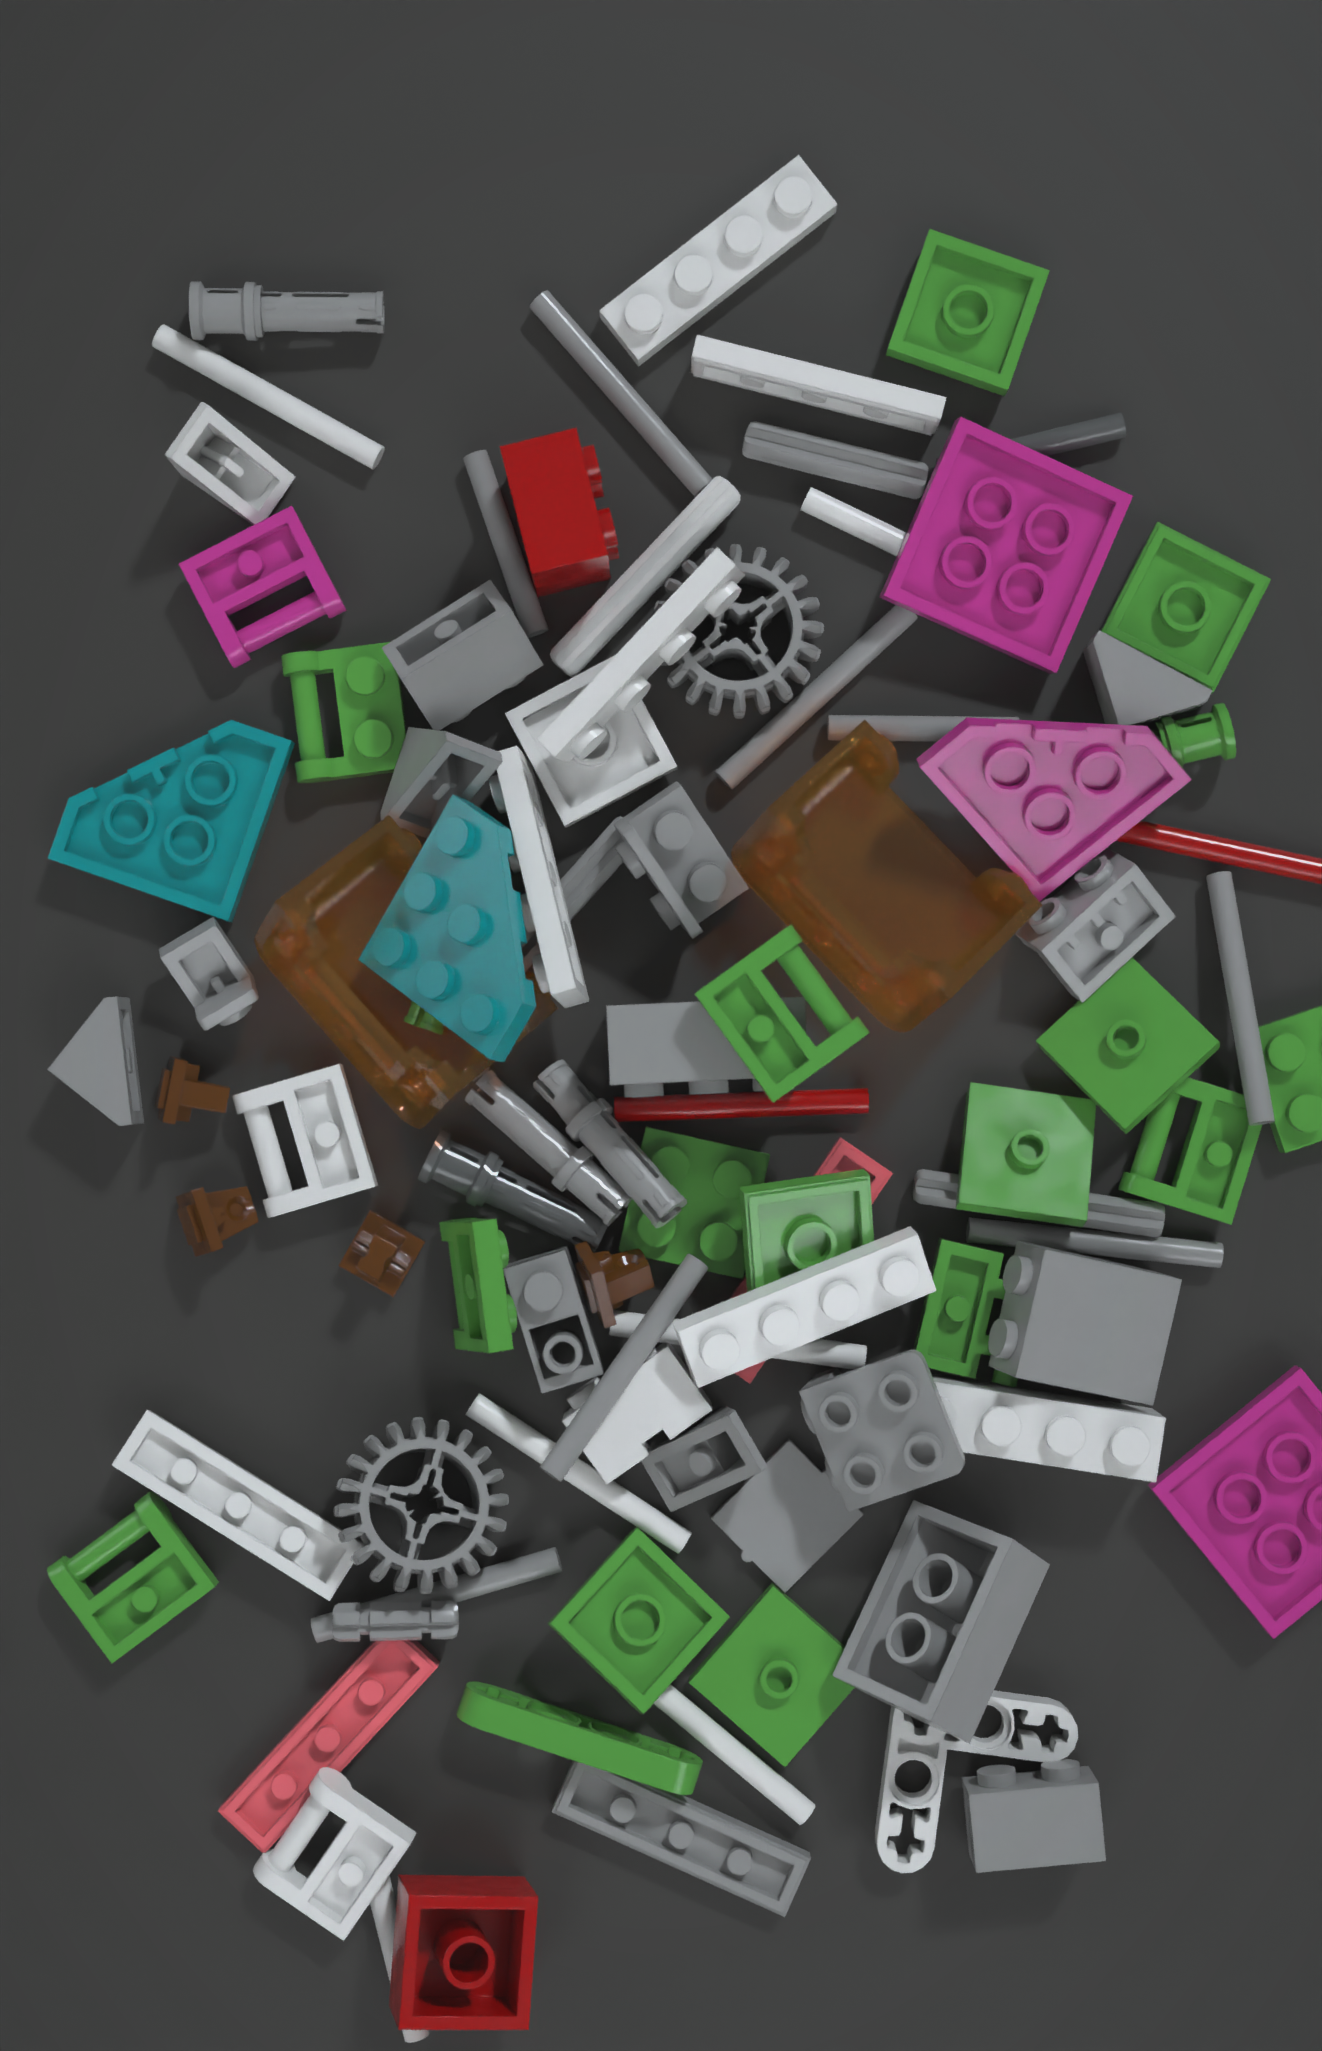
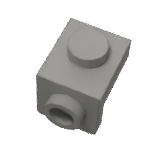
M214 917L159 949L161 960L195 1008L196 1019L203 1030H208L217 1024L227 1026L237 1022L251 1010L252 1003L258 1000L259 995L254 976Z

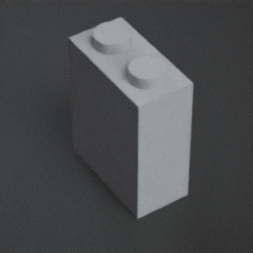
M1017 1241L1014 1255L1010 1257L1004 1269L1003 1286L1005 1295L1000 1317L994 1322L989 1334L988 1347L991 1356L988 1366L1020 1379L1153 1405L1182 1279L1148 1269Z

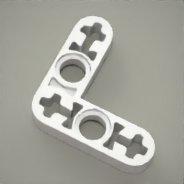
M994 1690L987 1705L993 1706L1001 1712L1002 1723L1000 1729L988 1738L973 1736L969 1744L924 1723L923 1728H915L911 1716L891 1706L875 1825V1843L883 1863L891 1870L900 1873H913L923 1868L931 1859L935 1847L947 1749L1038 1762L1060 1761L1068 1757L1075 1749L1078 1740V1727L1069 1710L1060 1701L1051 1698ZM1022 1709L1019 1714L1022 1723L1035 1726L1043 1725L1046 1715H1053L1058 1727L1064 1729L1062 1735H1052L1049 1745H1041L1037 1733L1030 1730L1017 1729L1019 1741L1010 1742L1015 1730L1012 1710ZM908 1760L921 1761L930 1769L931 1777L929 1783L919 1792L908 1793L902 1791L895 1783V1773L898 1767ZM892 1802L899 1806L913 1809L911 1827L914 1837L921 1840L920 1844H910L907 1854H898L894 1842L888 1840L889 1836H899L903 1820L900 1807L890 1809ZM927 1807L925 1814H922L919 1811L914 1810Z

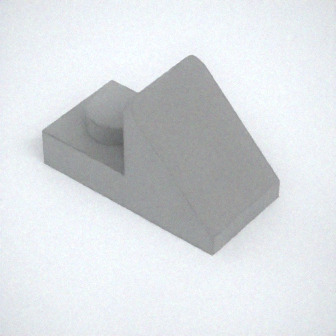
M725 1405L716 1409L697 1426L678 1434L671 1440L667 1439L652 1446L647 1450L649 1455L641 1460L670 1512L757 1475L768 1467L736 1411Z

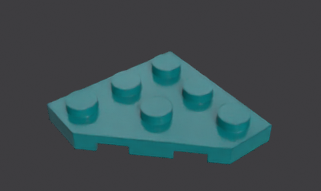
M234 720L227 721L209 730L208 734L177 749L171 748L128 769L127 773L96 788L91 787L68 798L48 859L233 922L295 743L286 738Z
M452 794L358 960L488 1059L504 1062L536 1008L533 981L527 980L525 977L521 945L527 943L520 892L513 890L508 857L514 855L512 834L509 828L467 799Z

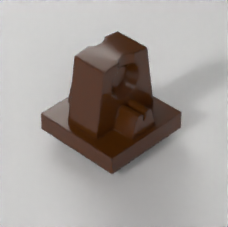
M170 1056L168 1068H162L155 1106L160 1108L158 1119L163 1123L174 1125L176 1120L190 1122L192 1108L226 1113L230 1088L228 1086L198 1081L199 1065L189 1064L183 1058Z
M247 1186L205 1193L204 1188L201 1187L175 1197L179 1207L177 1213L188 1246L192 1245L195 1257L224 1248L223 1240L259 1222Z
M370 1210L338 1266L394 1297L426 1241Z
M587 1241L574 1245L578 1258V1263L574 1265L584 1300L592 1314H597L604 1329L617 1325L613 1310L624 1304L623 1300L654 1287L648 1260H646L639 1248L611 1255L609 1251L593 1253Z

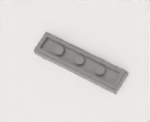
M572 1761L552 1806V1813L783 1917L788 1912L811 1860L810 1852L684 1795L664 1791L576 1761Z

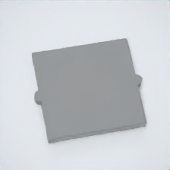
M790 1439L766 1461L768 1467L764 1471L750 1477L711 1516V1519L742 1550L741 1557L743 1561H753L784 1593L864 1515L860 1509L847 1512L840 1493L834 1490L829 1481L826 1469L821 1471Z

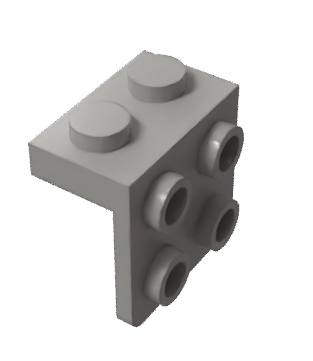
M908 1350L841 1374L838 1367L816 1374L799 1391L804 1419L809 1429L817 1435L825 1455V1468L829 1481L834 1490L840 1493L847 1512L955 1476L961 1472L965 1465V1456L923 1354L917 1350Z

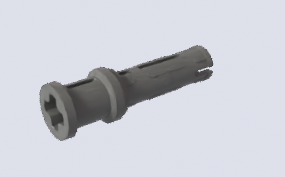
M443 1128L440 1130L417 1180L425 1184L430 1180L438 1182L465 1195L466 1203L473 1207L475 1205L482 1207L485 1202L543 1231L573 1243V1245L587 1241L592 1252L595 1253L608 1226L591 1209L502 1167L504 1161L498 1159L499 1155L493 1152L488 1153L486 1156L451 1140V1132Z

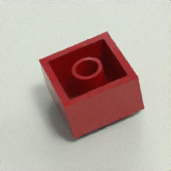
M572 428L500 446L537 597L611 579L609 561L620 558L617 548L618 540L610 508L600 510L596 508L594 499L604 497L601 484L603 483L594 445L581 447L577 428Z
M398 1875L389 2008L399 2030H529L538 1895L525 1876Z

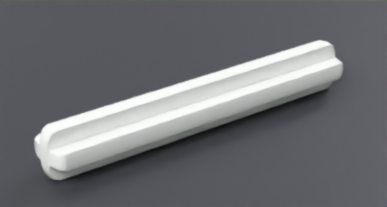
M721 476L714 477L551 649L550 656L552 661L565 674L571 677L578 675L738 506L741 495L737 489Z

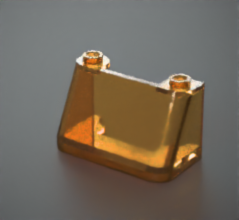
M863 720L764 811L733 846L731 857L735 868L743 880L787 926L793 925L803 939L802 942L869 1012L886 1027L905 1033L911 1031L950 1000L1043 905L1029 891L1025 881L1011 871L990 868L976 878L889 787L897 779L900 772L896 749L885 736L877 733L866 720Z
M388 815L276 900L258 929L254 942L261 959L269 970L390 1108L404 1122L420 1129L424 1128L499 1061L488 1059L445 1025L443 1027V1034L439 1035L403 1022L404 1017L408 1014L412 1000L358 960L423 847L411 831L406 828H400ZM530 971L525 972V977L527 980L533 981L536 1008L511 1051L558 1009L551 1000L550 992L542 993L535 974Z

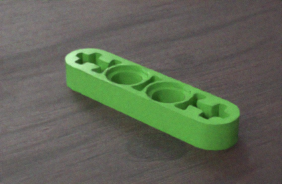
M476 1681L466 1683L456 1713L462 1722L477 1729L675 1794L691 1795L694 1792L703 1764L699 1756L679 1746L487 1683Z

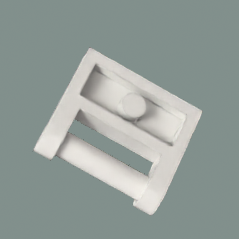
M342 1064L326 1067L232 1096L237 1115L244 1113L268 1198L263 1200L268 1218L378 1186ZM284 1101L308 1183L307 1187L294 1191L292 1190L268 1108L269 1105Z
M322 1767L309 1784L310 1796L274 1849H269L266 1853H262L253 1867V1873L264 1887L344 1941L411 1845L417 1832L352 1789L350 1782L342 1773L329 1767ZM331 1811L346 1822L307 1878L296 1871L294 1863Z

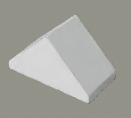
M202 401L165 453L167 459L180 475L253 525L268 518L295 479L291 472Z

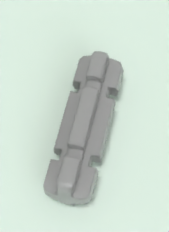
M452 1600L431 1601V1607H421V1601L370 1602V1609H360V1603H338L334 1605L332 1612V1633L334 1640L338 1642L360 1641V1635H370V1641L422 1640V1633H431V1640L453 1639L457 1637L459 1630L458 1606Z

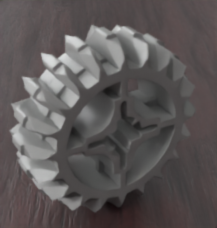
M732 544L729 550V559L745 574L738 584L757 587L769 595L766 598L761 596L750 604L733 602L726 611L716 618L709 613L708 616L714 624V631L702 642V646L692 654L688 650L677 661L679 666L667 677V683L671 688H675L687 679H690L693 684L688 689L685 701L690 705L697 703L704 691L712 694L708 712L714 716H717L721 711L723 698L734 699V717L742 719L746 711L745 699L754 697L756 708L763 715L768 713L771 708L767 695L768 691L773 690L776 696L784 703L792 699L791 687L784 680L786 677L803 685L808 682L810 673L797 660L800 659L807 662H817L819 660L821 650L803 640L822 636L824 625L818 621L803 620V617L816 612L819 609L820 603L817 597H808L797 601L796 596L803 592L808 580L804 575H800L786 584L782 578L786 575L790 562L784 557L780 558L770 571L763 568L766 559L765 548H756L752 564L741 562V546L739 544ZM714 548L705 550V560L715 550ZM687 560L682 564V571L686 579L698 568L691 560ZM669 578L665 583V590L672 596L683 583ZM657 601L655 603L654 613H656L666 601ZM783 610L789 625L790 643L782 660L775 665L768 656L769 650L761 639V631L771 623L773 616ZM724 616L727 620L731 619L736 625H741L746 621L750 623L754 620V625L749 628L747 637L752 640L751 647L747 643L743 644L738 638H734L729 642L725 640L720 644L721 636L726 635L727 625L723 623ZM734 658L742 661L751 671L755 670L759 677L745 681H731L719 678L706 671L705 668L709 665L714 666L724 659ZM664 661L660 666H667L668 664Z
M415 1417L411 1420L410 1438L404 1439L402 1430L396 1422L388 1424L386 1426V1436L390 1446L385 1448L378 1438L374 1435H369L363 1443L373 1459L368 1462L361 1456L352 1454L346 1461L350 1469L361 1475L359 1481L340 1478L336 1484L337 1490L354 1495L353 1503H342L333 1508L334 1516L343 1518L354 1515L356 1526L339 1532L340 1542H349L360 1536L365 1546L354 1552L350 1558L354 1565H359L365 1562L371 1555L375 1556L379 1561L371 1570L369 1576L374 1582H380L387 1574L389 1568L397 1570L393 1581V1589L397 1592H404L409 1585L410 1575L417 1574L420 1594H430L433 1589L434 1572H439L441 1581L447 1589L456 1587L458 1581L453 1566L458 1563L465 1573L470 1576L476 1575L480 1571V1567L470 1552L475 1549L483 1555L493 1556L497 1547L493 1542L482 1536L484 1530L503 1532L507 1526V1522L501 1518L489 1516V1507L498 1508L509 1504V1496L507 1494L489 1495L487 1485L496 1483L504 1478L502 1469H494L483 1475L478 1465L490 1457L492 1454L491 1450L484 1446L471 1457L465 1453L464 1449L471 1442L473 1436L472 1432L467 1429L463 1430L456 1437L453 1444L447 1442L446 1438L449 1432V1422L447 1420H439L434 1427L432 1437H425L424 1420L422 1417ZM408 1453H425L422 1467L418 1469L417 1476L411 1485L398 1487L374 1483L380 1470L390 1460ZM444 1459L453 1464L465 1478L471 1493L472 1508L463 1506L462 1503L450 1499L444 1493L441 1485ZM430 1475L426 1490L430 1491L433 1496L429 1501L436 1499L437 1509L449 1511L452 1514L440 1512L423 1517L421 1524L416 1526L413 1538L416 1521L412 1520L409 1515L414 1510L407 1512L405 1502L392 1499L390 1496L402 1499L418 1495L422 1487L427 1484L428 1476ZM369 1502L394 1512L400 1519L402 1530L400 1537L401 1546L398 1554L385 1545L376 1533L370 1517ZM435 1524L459 1525L468 1528L461 1541L447 1554L433 1560H417L421 1545L424 1544L430 1528Z

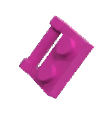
M293 506L179 563L233 668L251 660L249 653L325 614L331 619L347 610ZM305 576L308 577L314 592L238 631L235 629L229 615Z

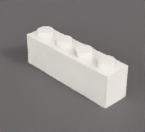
M931 1374L964 1453L1150 1482L1157 1481L1166 1418L1152 1408Z

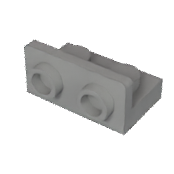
M677 781L613 824L624 840L615 847L616 852L635 879H638L645 873L659 892L649 900L670 931L681 925L692 939L703 932L698 923L749 889L687 793Z
M1105 849L1074 874V878L1052 898L1037 904L1029 913L1027 921L1017 929L1016 935L1025 945L1039 954L1068 992L1083 1003L1176 916L1135 863L1110 849Z

